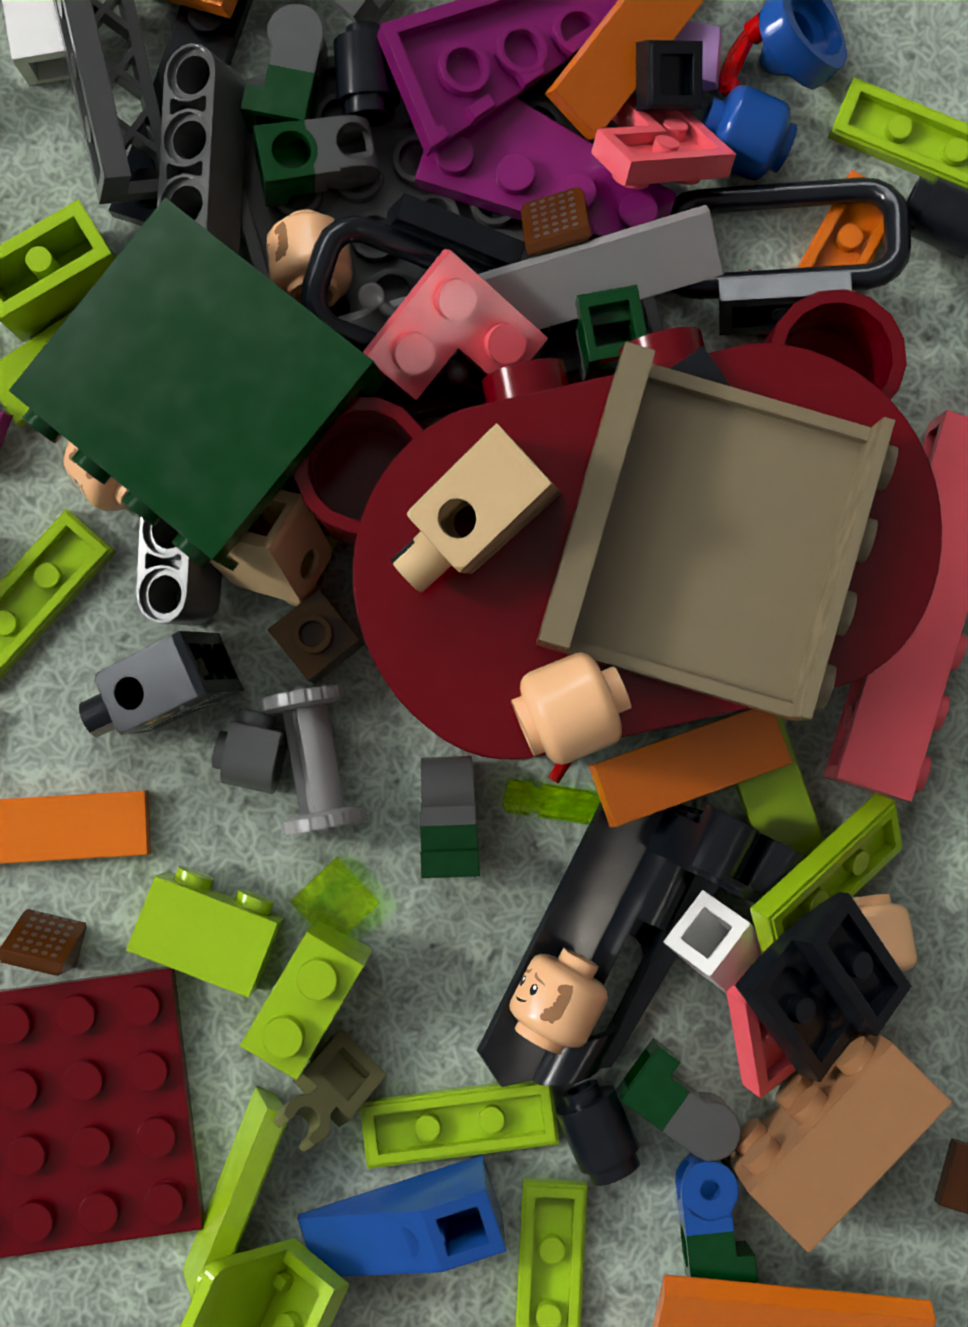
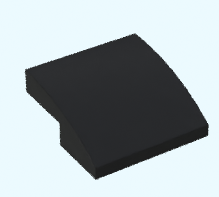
M838 892L822 902L787 929L759 956L735 985L802 1077L818 1082L823 1080L856 1031L878 1036L912 987L851 895L844 892Z

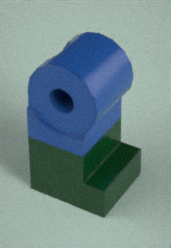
M690 1153L681 1160L676 1170L675 1178L685 1275L688 1277L758 1283L755 1254L746 1240L735 1241L731 1211L738 1200L739 1186L735 1175L723 1159L705 1161Z

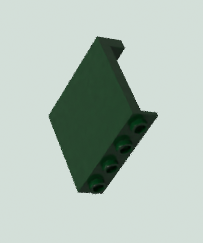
M164 198L8 391L29 407V410L22 418L36 431L55 444L64 436L79 449L71 458L79 467L104 485L112 476L124 486L128 492L121 501L133 512L153 526L162 518L177 530L179 534L172 543L181 552L203 568H206L210 561L213 560L233 571L239 563L229 555L230 551L356 396L360 394L363 397H375L387 380L371 358L167 198Z

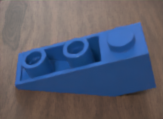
M483 1155L298 1214L297 1217L308 1250L341 1277L444 1272L506 1252L503 1215Z

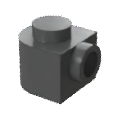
M239 708L237 721H230L228 732L220 731L213 750L212 768L220 769L221 783L268 794L275 793L280 781L288 747L286 731L275 728L277 716Z

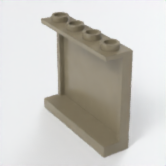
M625 342L616 367L536 646L567 655L583 652L590 655L596 663L601 665L614 666L618 670L792 721L812 720L815 708L823 710L826 707L834 688L837 669L836 666L828 664L835 635L844 636L856 609L857 593L848 590L855 563H864L875 541L878 521L877 519L870 518L869 513L876 489L883 491L887 487L896 465L898 447L889 445L895 420L883 417L872 427L847 421L652 364L656 350Z

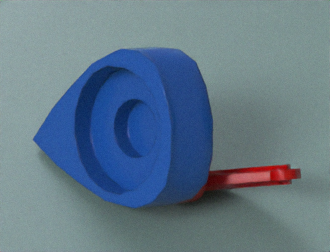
M766 0L761 11L745 22L744 30L729 49L721 67L718 91L723 97H727L732 89L741 85L737 76L752 45H758L762 41L763 47L759 62L766 72L772 75L790 76L799 84L811 90L828 82L838 70L845 66L847 60L844 34L832 1Z

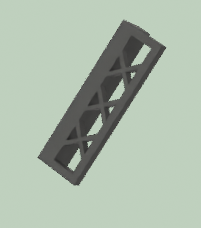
M53 0L99 204L157 199L162 120L134 0H106L103 4L98 0ZM117 5L119 6L121 17L113 12ZM103 23L127 41L129 50L117 65L103 54L98 32ZM131 64L135 78L126 72ZM116 84L126 89L141 102L142 112L131 126L117 115L112 93ZM145 124L149 139L140 133ZM131 144L154 160L158 179L130 181L131 172L126 150Z

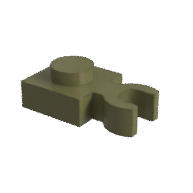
M340 1029L304 1067L298 1079L293 1080L305 1094L298 1095L283 1105L276 1113L274 1123L280 1128L295 1115L302 1116L308 1123L309 1131L298 1147L302 1152H306L327 1137L331 1128V1120L338 1127L350 1121L387 1074Z

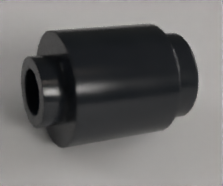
M358 21L349 24L345 28L346 32L339 34L333 41L337 105L344 110V115L364 117L369 120L371 127L382 126L391 123L395 119V107L400 104V92L377 38L380 24L373 21Z
M919 176L906 201L909 210L911 237L964 259L968 254V188L940 176H937L934 181Z
M596 1079L579 1083L562 1094L564 1103L556 1110L555 1115L580 1172L589 1174L595 1186H604L617 1182L633 1173L640 1166V1161L636 1154L640 1145L615 1087L612 1085L600 1086Z

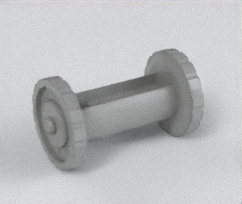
M342 684L313 688L301 685L294 687V690L291 692L260 699L262 713L283 714L300 815L290 817L286 821L281 822L283 835L318 830L320 835L333 833L336 826L368 820L366 807H345L327 707V705L337 703L346 698L344 685Z

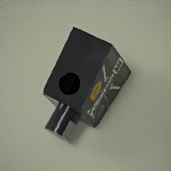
M178 631L95 674V682L100 694L79 704V713L84 726L94 737H99L114 729L120 735L150 732L237 694L244 689L219 633ZM201 657L209 675L204 677L196 663V659Z

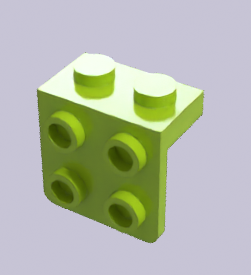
M291 1238L210 1262L200 1272L194 1283V1296L179 1327H331L350 1284L297 1239Z

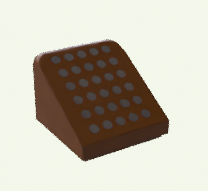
M574 187L532 200L522 206L521 216L527 255L531 254L532 257L590 240L594 233L585 194L581 187Z
M26 909L0 947V962L59 976L77 966L87 927L86 922Z

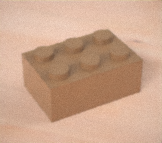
M856 1031L821 1082L802 1077L798 1072L791 1075L776 1092L775 1100L779 1104L762 1121L758 1118H752L740 1127V1140L737 1147L726 1159L747 1192L810 1253L953 1102L891 1041L880 1034L876 1037Z

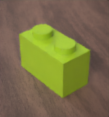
M79 199L0 244V322L22 342L71 313L116 259L115 254L98 226Z
M178 866L175 874L164 872L156 875L126 951L249 998L258 988L285 918L271 912L275 902L260 894L244 889H238L235 898L211 889L215 880L213 877L184 866Z
M318 917L305 933L239 1046L297 1080L362 971L373 949Z

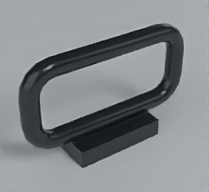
M865 177L704 188L683 192L676 196L670 215L707 205L710 213L856 203L872 204L883 215L885 252L882 258L868 264L725 272L724 275L674 289L671 292L690 299L719 298V335L771 333L779 320L795 302L817 291L840 289L850 291L868 290L885 286L899 277L909 262L911 252L910 219L905 198L893 185L880 179Z
M404 193L389 208L385 223L372 218L352 215L334 220L321 231L313 246L304 275L300 303L363 352L377 335V332L340 319L332 313L327 303V292L337 259L342 248L346 245L361 243L427 270L440 253L447 249L455 253L474 272L480 274L521 261L525 242ZM555 325L540 329L548 339L531 360L548 358L554 339ZM469 367V377L461 385H452L447 382L444 377L443 368L432 380L433 382L486 401L482 386V380L486 375L478 370Z

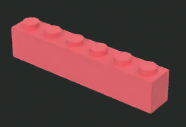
M946 410L929 423L922 445L936 481L942 519V550L933 594L922 619L903 647L888 662L874 672L850 684L823 774V778L874 794L879 793L899 801L912 802L914 792H920L928 780L931 770V757L926 755L932 731H938L947 716L950 700L949 696L944 694L950 671H955L961 664L968 642L967 635L962 634L968 613V416Z

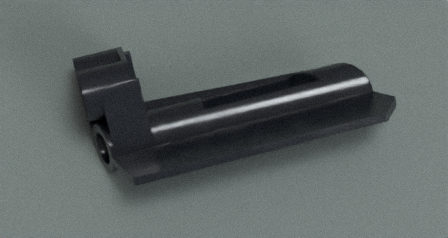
M600 801L476 1050L497 1083L504 1087L532 1080L543 1086H566L591 1078L601 1068L612 1067L678 956L663 941L701 891L704 890L713 897L720 886L756 904L807 856L707 805L704 810L678 804L618 827L610 828ZM630 934L637 939L641 945L643 958L605 1031L589 1036L587 1042L579 1048L565 1047L561 1054H555L532 1043L515 1030L518 1020L510 1011V1001L534 956L549 954L558 958L563 948L570 949L599 966L594 978L604 985L628 935Z

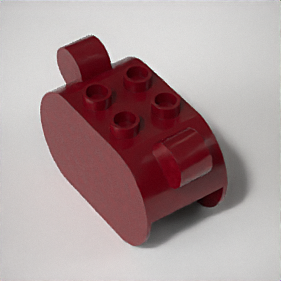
M840 289L817 291L795 302L779 320L764 343L746 344L708 353L731 387L868 427H872L883 417L895 420L889 445L898 447L896 465L887 487L883 491L876 489L869 513L870 518L877 519L878 521L875 541L864 563H855L848 590L857 593L856 609L844 636L835 635L828 664L836 666L837 669L834 688L855 682L871 674L888 662L903 647L915 631L929 604L939 571L942 550L941 507L929 459L913 428L891 401L899 391L907 366L904 337L893 316L875 300L850 290ZM691 326L657 331L629 342L656 350L652 364L669 369L702 346L705 348L701 330ZM622 346L618 351L619 358L621 356L624 346ZM541 358L512 364L490 373L482 380L486 399L485 404L463 408L451 413L427 427L424 431L402 407L378 397H356L294 473L302 499L317 522L333 538L355 547L353 557V593L356 612L364 640L383 679L413 716L437 736L466 752L487 758L513 760L546 755L544 752L533 756L518 722L511 700L521 696L520 682L524 675L570 656L536 646V642L614 374L569 384L565 365L561 359ZM497 423L562 494L472 574L459 573L451 566L423 593H420L399 573L391 562V559L420 532L419 528L407 516V512ZM467 506L456 515L454 526L460 537H466L474 529L476 524L475 510L472 506ZM598 664L601 671L610 668L608 666ZM617 669L631 703V709L619 714L622 724L620 738L748 708Z

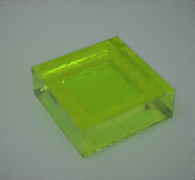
M336 856L290 903L311 925L318 919L328 926L332 924L336 927L335 930L348 935L380 904V901Z

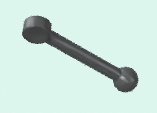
M366 283L360 288L358 299L364 308L370 310L377 309L387 319L392 316L396 308L386 300L385 290L377 283ZM450 358L443 366L444 377L450 384L461 385L467 381L470 372L469 367L461 359L452 360Z

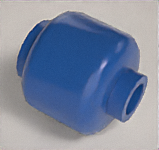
M748 85L736 86L725 97L724 101L713 97L701 121L736 153L731 173L755 181L761 179L768 171L777 173L789 155L797 133V125L790 122V107L785 101Z

